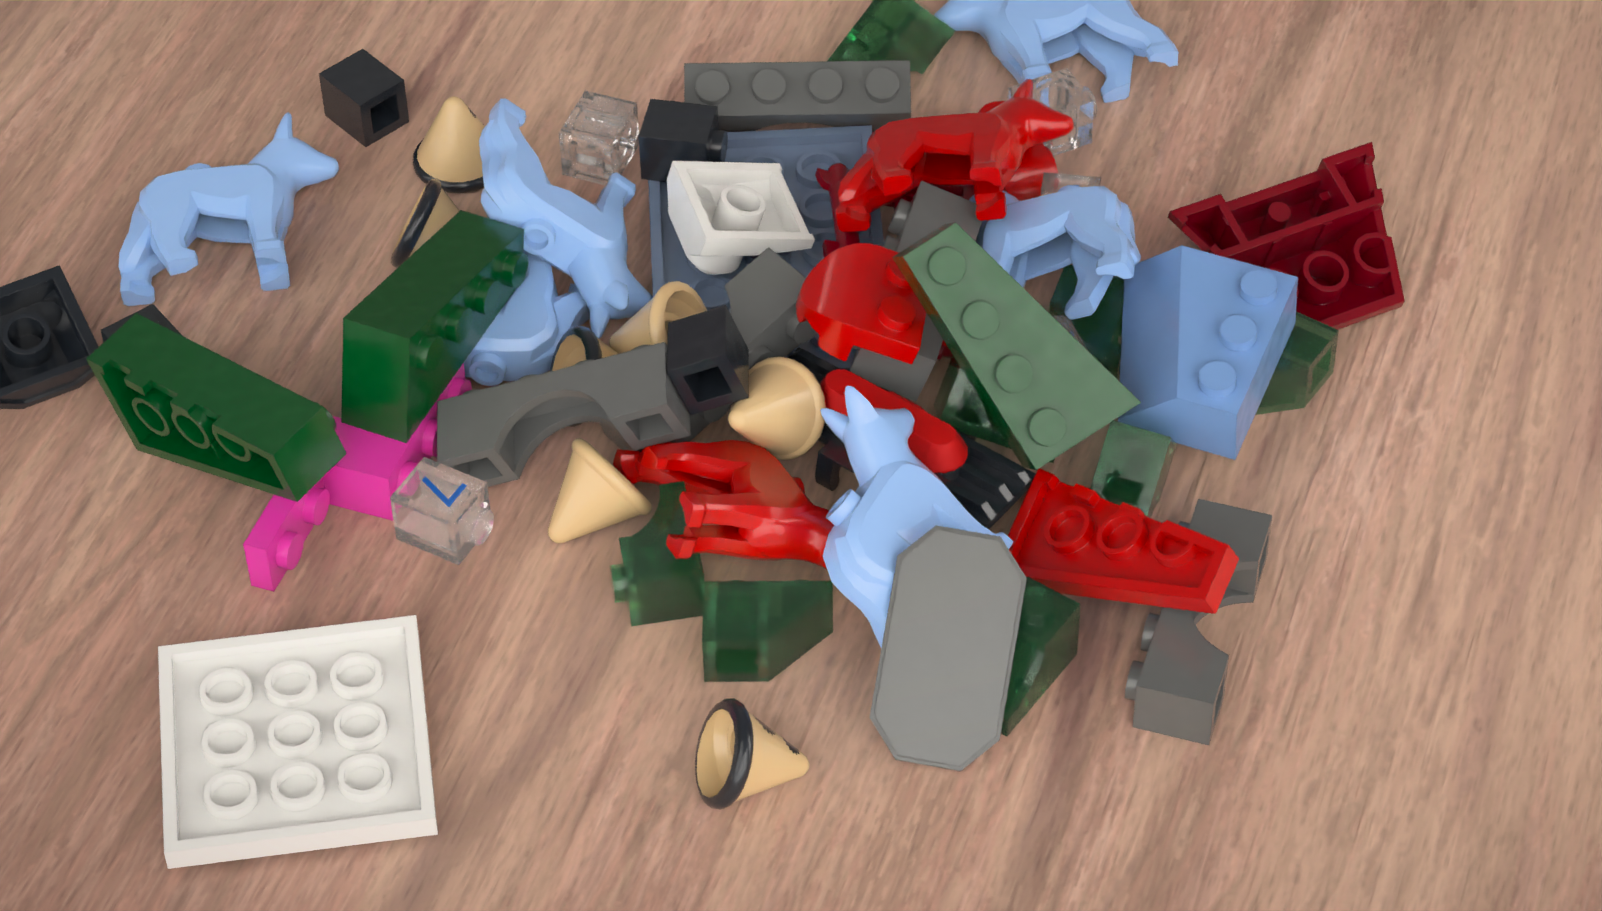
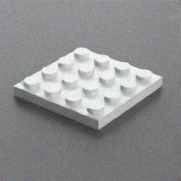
M416 615L158 646L164 855L168 869L438 835Z

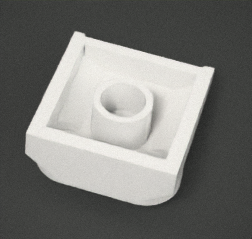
M672 162L667 177L668 214L687 258L697 269L710 275L727 274L738 269L743 256L760 255L768 247L775 253L812 248L815 239L813 234H809L784 180L780 163Z

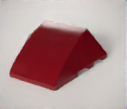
M1372 142L1323 158L1315 172L1225 202L1222 194H1218L1172 210L1168 214V218L1204 252L1297 276L1296 322L1290 338L1298 343L1402 307L1405 302L1392 237L1387 236L1382 213L1384 197L1382 188L1377 189L1372 165L1375 159Z

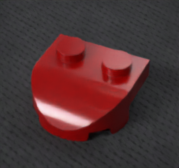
M871 243L850 244L831 252L811 270L798 294L796 314L800 323L807 320L811 327L819 334L818 346L823 351L846 362L854 345L911 365L913 364L921 346L926 311L892 258L900 252Z

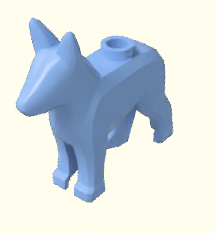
M948 0L934 16V24L942 30L974 31L979 33L986 40L993 55L1014 76L1019 85L1026 79H1031L1033 81V99L1044 103L1050 108L1051 103L1048 97L1046 80L1052 79V72L1048 64L1069 58L1077 53H1080L1104 74L1105 82L1100 89L1104 103L1124 100L1129 97L1134 55L1147 57L1149 62H1161L1169 67L1178 66L1179 52L1175 44L1161 28L1142 19L1137 11L1134 10L1130 0Z
M500 99L491 109L489 122L483 128L479 139L484 189L481 194L482 207L489 219L524 229L523 249L572 278L590 310L591 331L600 339L609 319L631 318L653 298L636 280L627 266L628 243L623 209L635 195L636 185L619 173H612L608 178L607 185L601 190L596 203H592L569 190L551 185L537 154L520 131V127L526 120V112L508 99Z
M287 112L281 119L273 140L248 164L211 167L207 164L197 163L188 166L185 170L155 177L140 191L139 202H137L131 217L129 232L119 252L120 292L123 304L126 306L152 304L155 301V290L151 284L152 277L166 268L170 276L186 273L198 265L197 254L195 250L188 249L187 247L197 237L214 242L251 243L260 277L261 289L263 291L288 289L290 286V276L284 239L294 217L295 195L305 186L335 177L339 171L337 160L317 151L302 140L293 137L292 115Z
M1067 185L1060 188L1056 193L1019 201L1016 197L1003 190L1002 192L1005 193L1006 216L1003 219L982 221L976 238V242L1023 288L1029 279L1073 264L1078 281L1074 294L1065 306L1064 313L1069 320L1091 316L1105 295L1113 276H1118L1122 279L1133 278L1134 266L1141 259L1135 243V226L1132 212L1127 204L1121 202L1117 195L1105 186L1080 187ZM973 195L969 201L976 203Z
M524 249L523 253L528 256V270L523 283L515 289L464 361L465 377L472 378L481 385L496 386L503 381H516L526 375H539L548 372L551 368L554 352L562 336L570 328L581 326L590 319V310L576 285L570 283L568 293L558 296L552 265Z
M846 386L844 394L848 416L828 408H822L820 412L828 427L844 443L859 486L855 492L852 489L847 490L826 515V519L834 526L828 534L823 559L831 582L862 611L870 622L878 643L882 648L896 561L900 553L936 525L1000 536L1008 549H1010L1014 541L1003 532L995 534L982 526L962 506L946 485L913 454L908 446V438L913 432L915 419L909 410L905 408H875L855 387Z

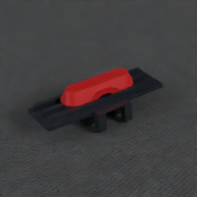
M800 347L787 357L803 364L814 374L821 386L825 397V405L828 409L848 416L844 392L846 386H852L875 408H905L909 410L915 419L913 432L908 438L910 450L946 485L962 506L985 528L990 529L1030 488L1036 473L976 442L975 434L966 428L961 427L955 430L950 424L927 413L921 406L892 391L878 387L848 370L840 369ZM825 423L821 436L817 440L825 445L818 451L815 480L816 483L834 491L840 481V468L843 467L852 473L854 471L844 443Z

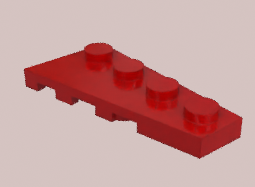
M1041 468L1037 470L1008 534V537L1014 541L1009 551L1027 578L1025 589L1211 614L1217 613L1239 561L1238 556L1226 543L1169 520L1163 523L1147 517L1137 507L1125 502L1118 505L1105 500L1095 490L1078 483L1074 487L1059 481L1055 474Z

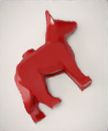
M1026 79L1018 87L1012 98L987 113L916 117L889 122L870 135L867 142V151L840 182L838 190L840 204L835 213L838 229L842 232L866 231L871 225V212L899 200L919 186L921 181L937 186L974 185L976 218L979 221L1003 219L1007 213L1005 193L1002 191L1021 165L1024 153L1027 149L1069 134L1074 129L1073 119L1033 99V81Z
M724 440L710 443L664 442L644 447L642 452L616 450L613 466L633 485L637 482L652 483L680 495L679 501L684 511L687 526H685L683 534H668L666 546L676 559H688L694 553H713L760 561L799 560L816 564L827 570L823 559V552L828 534L834 526L826 519L829 510L814 505L805 494L802 480L799 477H792L780 461L764 447L747 441Z

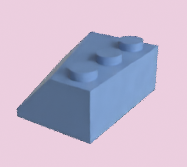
M1182 245L1137 263L1134 266L1133 278L1124 279L1120 382L1141 403L1118 417V426L1236 460L1296 322L1298 277Z

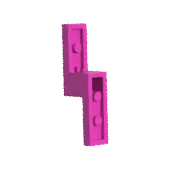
M464 363L437 401L459 396L472 390L470 380H467L465 377ZM437 401L407 443L342 423L341 418L333 416L337 426L335 431L347 454L298 502L277 495L272 496L243 543L251 586L273 592L276 590L286 571L293 570L297 566L302 555L304 541L313 526H318L324 521L329 504L395 521L407 499L412 500L418 494L422 483L423 471L432 456L437 457Z

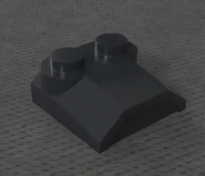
M60 265L0 287V409H25L78 389L95 376L86 358L99 346Z

